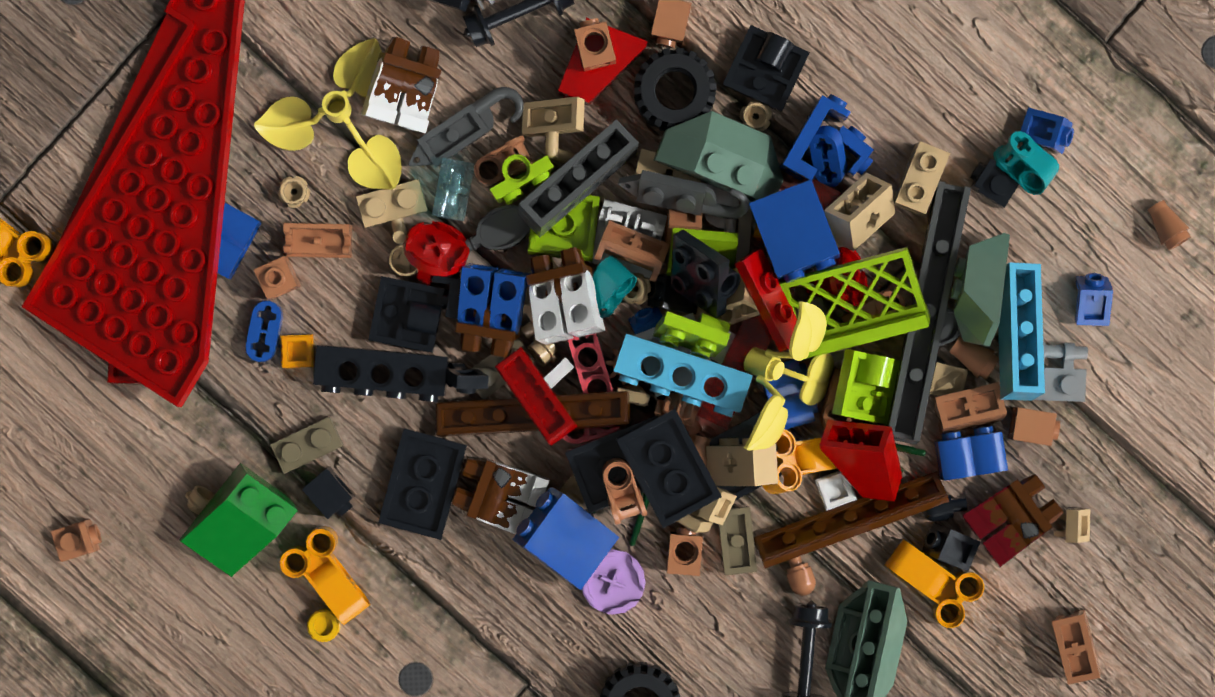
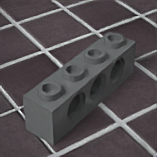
M616 119L521 201L518 207V215L540 238L635 156L639 142Z

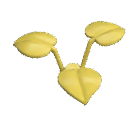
M375 38L356 44L339 58L334 67V82L338 87L349 90L347 92L343 90L341 92L331 91L327 93L322 100V107L318 109V113L314 118L311 119V108L304 100L298 97H285L272 104L263 116L254 123L257 132L267 142L283 150L296 151L312 143L314 131L311 125L317 124L324 115L334 123L344 122L361 147L354 150L348 158V171L352 179L360 186L369 189L393 190L399 183L402 162L396 145L389 138L382 135L373 136L365 144L349 119L351 105L348 97L353 96L354 92L362 97H366L378 63L379 54L382 52Z
M799 301V314L792 332L789 352H774L770 349L764 351L754 347L745 358V371L757 376L756 382L762 384L773 396L764 405L752 433L743 447L744 449L751 451L769 448L779 440L784 431L788 418V410L783 407L785 398L768 381L778 380L782 374L805 381L800 390L799 398L804 404L810 406L818 404L826 395L834 370V359L831 354L815 356L808 367L807 375L784 368V363L780 359L791 358L801 361L808 357L809 352L819 348L825 335L827 321L822 310L813 304Z

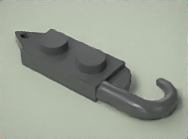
M510 87L493 89L417 139L419 143L409 162V166L434 165L436 168L489 133L494 125V118L490 107L502 99L507 98L514 102L515 112L511 116L510 121L512 123L516 122L521 117L524 109L521 95ZM416 157L420 159L419 163L414 162Z
M642 170V173L638 175L621 177L618 182L619 186L637 197L636 202L699 216L703 213L725 219H736L744 216L750 207L749 199L741 191L735 189L729 191L730 195L740 201L739 206L723 205L717 203L715 192L707 187V184Z

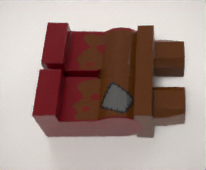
M1036 474L1024 478L1020 482L1017 479L962 516L979 540L1003 523H1007L1005 528L982 543L999 568L1053 528L1051 524L1064 513L1054 499L1038 508L1032 497L1045 489V486Z

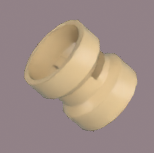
M403 244L396 246L389 256L391 269L396 274L404 277L416 275L418 269L411 265L404 255Z

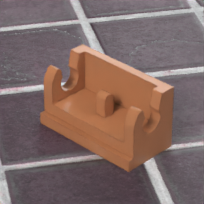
M609 220L594 259L600 261L603 253L637 265L652 271L649 281L655 283L670 244Z
M283 223V233L285 235L283 251L286 253V257L352 258L353 226L350 224Z
M999 382L934 398V410L939 419L940 435L942 433L960 431L1001 421L1007 415L1004 400H1000Z
M1085 609L1077 610L1074 614L1067 616L1063 614L1056 616L1055 620H1052V625L1067 684L1070 685L1100 678L1101 669Z

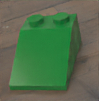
M240 463L179 540L232 577L279 535L298 509L288 496Z

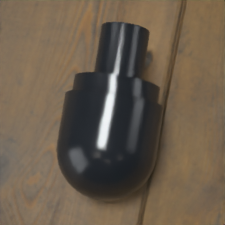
M948 495V503L946 502L923 511L922 514L927 520L933 522L949 520V518L954 517L953 512L968 510L966 498L951 500V495Z

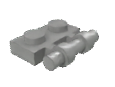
M1043 342L1044 360L1045 358L1062 359V367L1044 368L1045 393L1034 400L1085 402L1087 369L1073 368L1075 359H1087L1088 348L1086 346H1075V343L1064 342L1063 346L1046 345Z

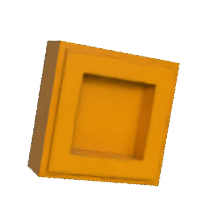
M314 334L280 336L282 368L315 367Z

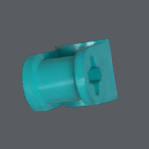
M1022 131L1012 133L1008 138V143L999 146L993 153V159L996 161L999 169L1006 172L1026 192L1033 195L1043 193L1059 171L1057 160L1034 142L1028 134ZM1020 142H1023V145L1017 148V145ZM1011 155L1012 158L1006 162L1005 160Z
M609 256L601 261L592 277L600 317L603 319L610 317L637 282V277L614 256Z

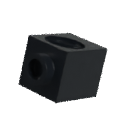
M331 467L326 468L302 489L327 519L333 515L339 519L353 507L349 501L355 495Z

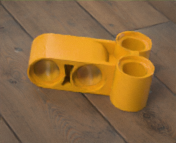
M0 218V282L11 287L21 288L27 286L33 278L31 262H42L51 256L53 252L52 240L47 235L35 231L21 234ZM34 238H38L42 244L40 252L36 255H32L29 252V243ZM17 263L21 268V276L18 280L12 281L9 277V269Z
M784 429L781 437L776 442L778 445V484L762 485L765 491L770 494L794 491L800 486L802 475L837 469L821 451L819 446L821 438L796 442L791 432ZM780 472L782 473V475H783V477H784V483H783V485H782V483H781L780 480H779V473H780Z
M319 526L308 535L306 548L300 545L288 548L281 556L280 568L286 576L291 578H299L304 575L336 618L345 625L371 604L333 554L338 544L336 532L331 527ZM317 534L327 535L331 541L330 548L327 550L318 549L314 544V536ZM293 553L300 554L304 559V568L300 570L292 569L288 564V556Z
M904 539L884 564L935 602L933 616L940 625L946 628L958 627L965 618L963 601H976L984 592V582L976 573L970 570H963L954 576ZM972 577L976 582L975 591L968 595L962 594L960 591L961 581L964 578ZM946 604H954L957 608L955 618L950 621L943 620L940 615L942 607Z

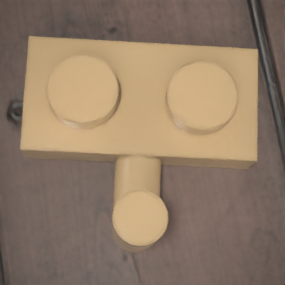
M569 97L524 103L522 135L527 137L546 136L545 155L549 159L565 164L575 155L572 152L558 148L559 134L583 132L585 99Z
M419 179L399 184L393 190L381 189L356 196L364 228L391 222L394 233L393 240L397 244H404L407 235L403 218L428 211Z

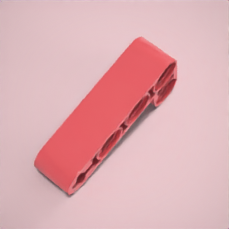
M597 333L590 334L593 336L594 343H583L576 348L574 347L573 340H580L579 337L573 336V339H569V347L583 394L589 393L588 384L594 379H600L605 382L607 386L606 392H614ZM588 347L593 348L598 355L597 362L589 367L583 366L579 361L580 351ZM620 426L611 427L610 429L601 427L585 428L584 434L581 437L572 438L567 434L563 439L571 444H580L613 433Z

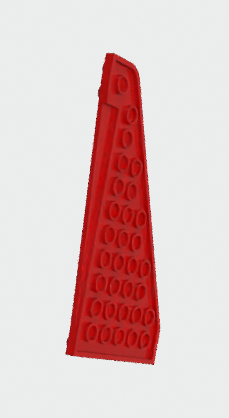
M169 0L164 11L166 16L51 258L22 305V308L173 405L181 408L209 363L245 0Z

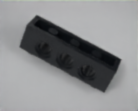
M317 345L313 385H321V392L340 393L341 387L354 388V395L373 396V390L386 391L387 398L405 399L406 393L419 394L418 400L438 402V396H446V371L449 368V357ZM347 361L354 363L357 367V375L351 381L344 379L340 372L341 366ZM379 364L387 366L390 371V378L385 383H378L373 377V370ZM412 367L418 368L423 375V380L418 386L409 385L405 379L407 370Z

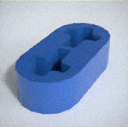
M821 126L809 144L813 167L818 169L815 174L816 179L824 186L835 187L840 184L847 173L843 138L834 127Z
M262 301L254 307L246 341V352L256 362L270 360L277 350L283 312L281 307L275 302ZM267 306H270L271 312L276 314V319L270 320L267 330H264V319L259 317L260 311H266ZM262 333H265V345L270 346L269 352H263L262 357L257 356L258 351L253 349V344L259 343Z

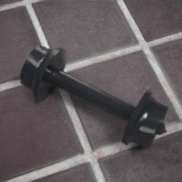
M524 0L486 18L483 17L477 4L472 12L462 16L467 26L463 35L472 37L476 47L484 44L493 46L495 43L489 30L550 3L554 4L559 16H561L566 8L575 3L574 0Z
M811 600L807 605H794L793 617L788 619V624L803 627L798 692H784L782 697H825L811 694L816 628H831L832 623L828 621V608L816 606Z

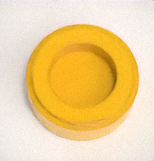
M327 608L316 610L307 622L309 635L319 642H328L335 638L341 627V622Z

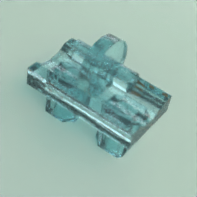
M442 157L432 216L464 222L475 163Z

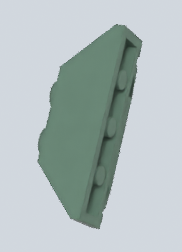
M713 111L666 129L654 157V161L727 192L731 189L741 191L751 202L779 192L784 180L771 136Z
M1002 233L970 245L965 258L959 257L957 260L954 276L959 278L954 282L951 298L955 299L954 315L962 339L965 342L990 347L998 329L1010 240L1009 234Z
M868 580L860 589L839 605L825 667L837 697H886L893 687L908 622L900 588Z

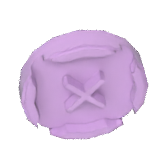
M611 549L582 588V593L589 605L600 612L611 615L625 613L635 607L643 595L646 584L643 568L638 560L626 551Z

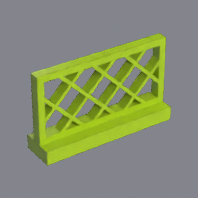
M908 247L837 265L821 271L807 273L805 277L790 283H786L785 280L779 282L789 304L793 308L796 318H798L796 308L799 309V301L792 298L789 290L791 287L802 285L811 290L812 292L806 301L808 303H811L816 293L833 302L825 315L827 324L830 327H826L825 335L819 348L809 352L806 359L928 328L931 316L928 306L924 302ZM903 258L906 270L901 279L883 271L889 261ZM881 264L880 268L874 265ZM866 268L876 274L869 287L852 280L856 270ZM850 272L848 277L843 275V273ZM833 276L844 282L837 296L820 288L824 278ZM880 276L897 285L889 299L872 290ZM907 276L909 278L910 284L904 282ZM818 280L816 285L810 283ZM848 285L865 293L857 307L841 299ZM902 287L914 294L917 304L903 307L893 300ZM868 296L885 304L880 314L871 315L861 310ZM837 304L853 312L849 322L839 323L829 318ZM889 307L895 309V310L887 311V310L889 309ZM857 315L862 317L860 319L855 320Z

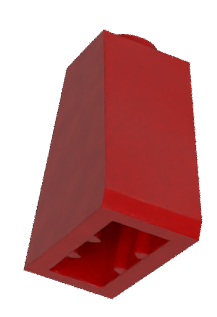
M608 26L616 64L588 71L583 69L576 43L558 89V94L564 96L563 98L580 97L585 99L584 104L589 106L645 51L648 41ZM591 35L585 41V47L592 52H597L604 46L603 39L598 35Z
M828 420L819 444L821 451L863 498L895 502L902 479V471L892 427Z

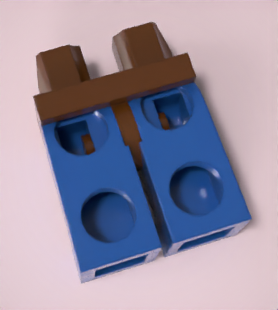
M473 263L462 267L458 322H456L455 332L461 333V350L479 352L481 350L482 337L492 338L491 355L508 357L511 354L514 341L520 337L523 307L528 287L526 275L531 273L503 268L498 270L497 267Z

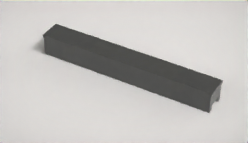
M939 181L933 196L917 274L923 299L928 306L931 316L928 328L905 333L900 366L887 426L892 427L895 441L914 445L920 442L971 187H959ZM914 294L911 305L917 304Z

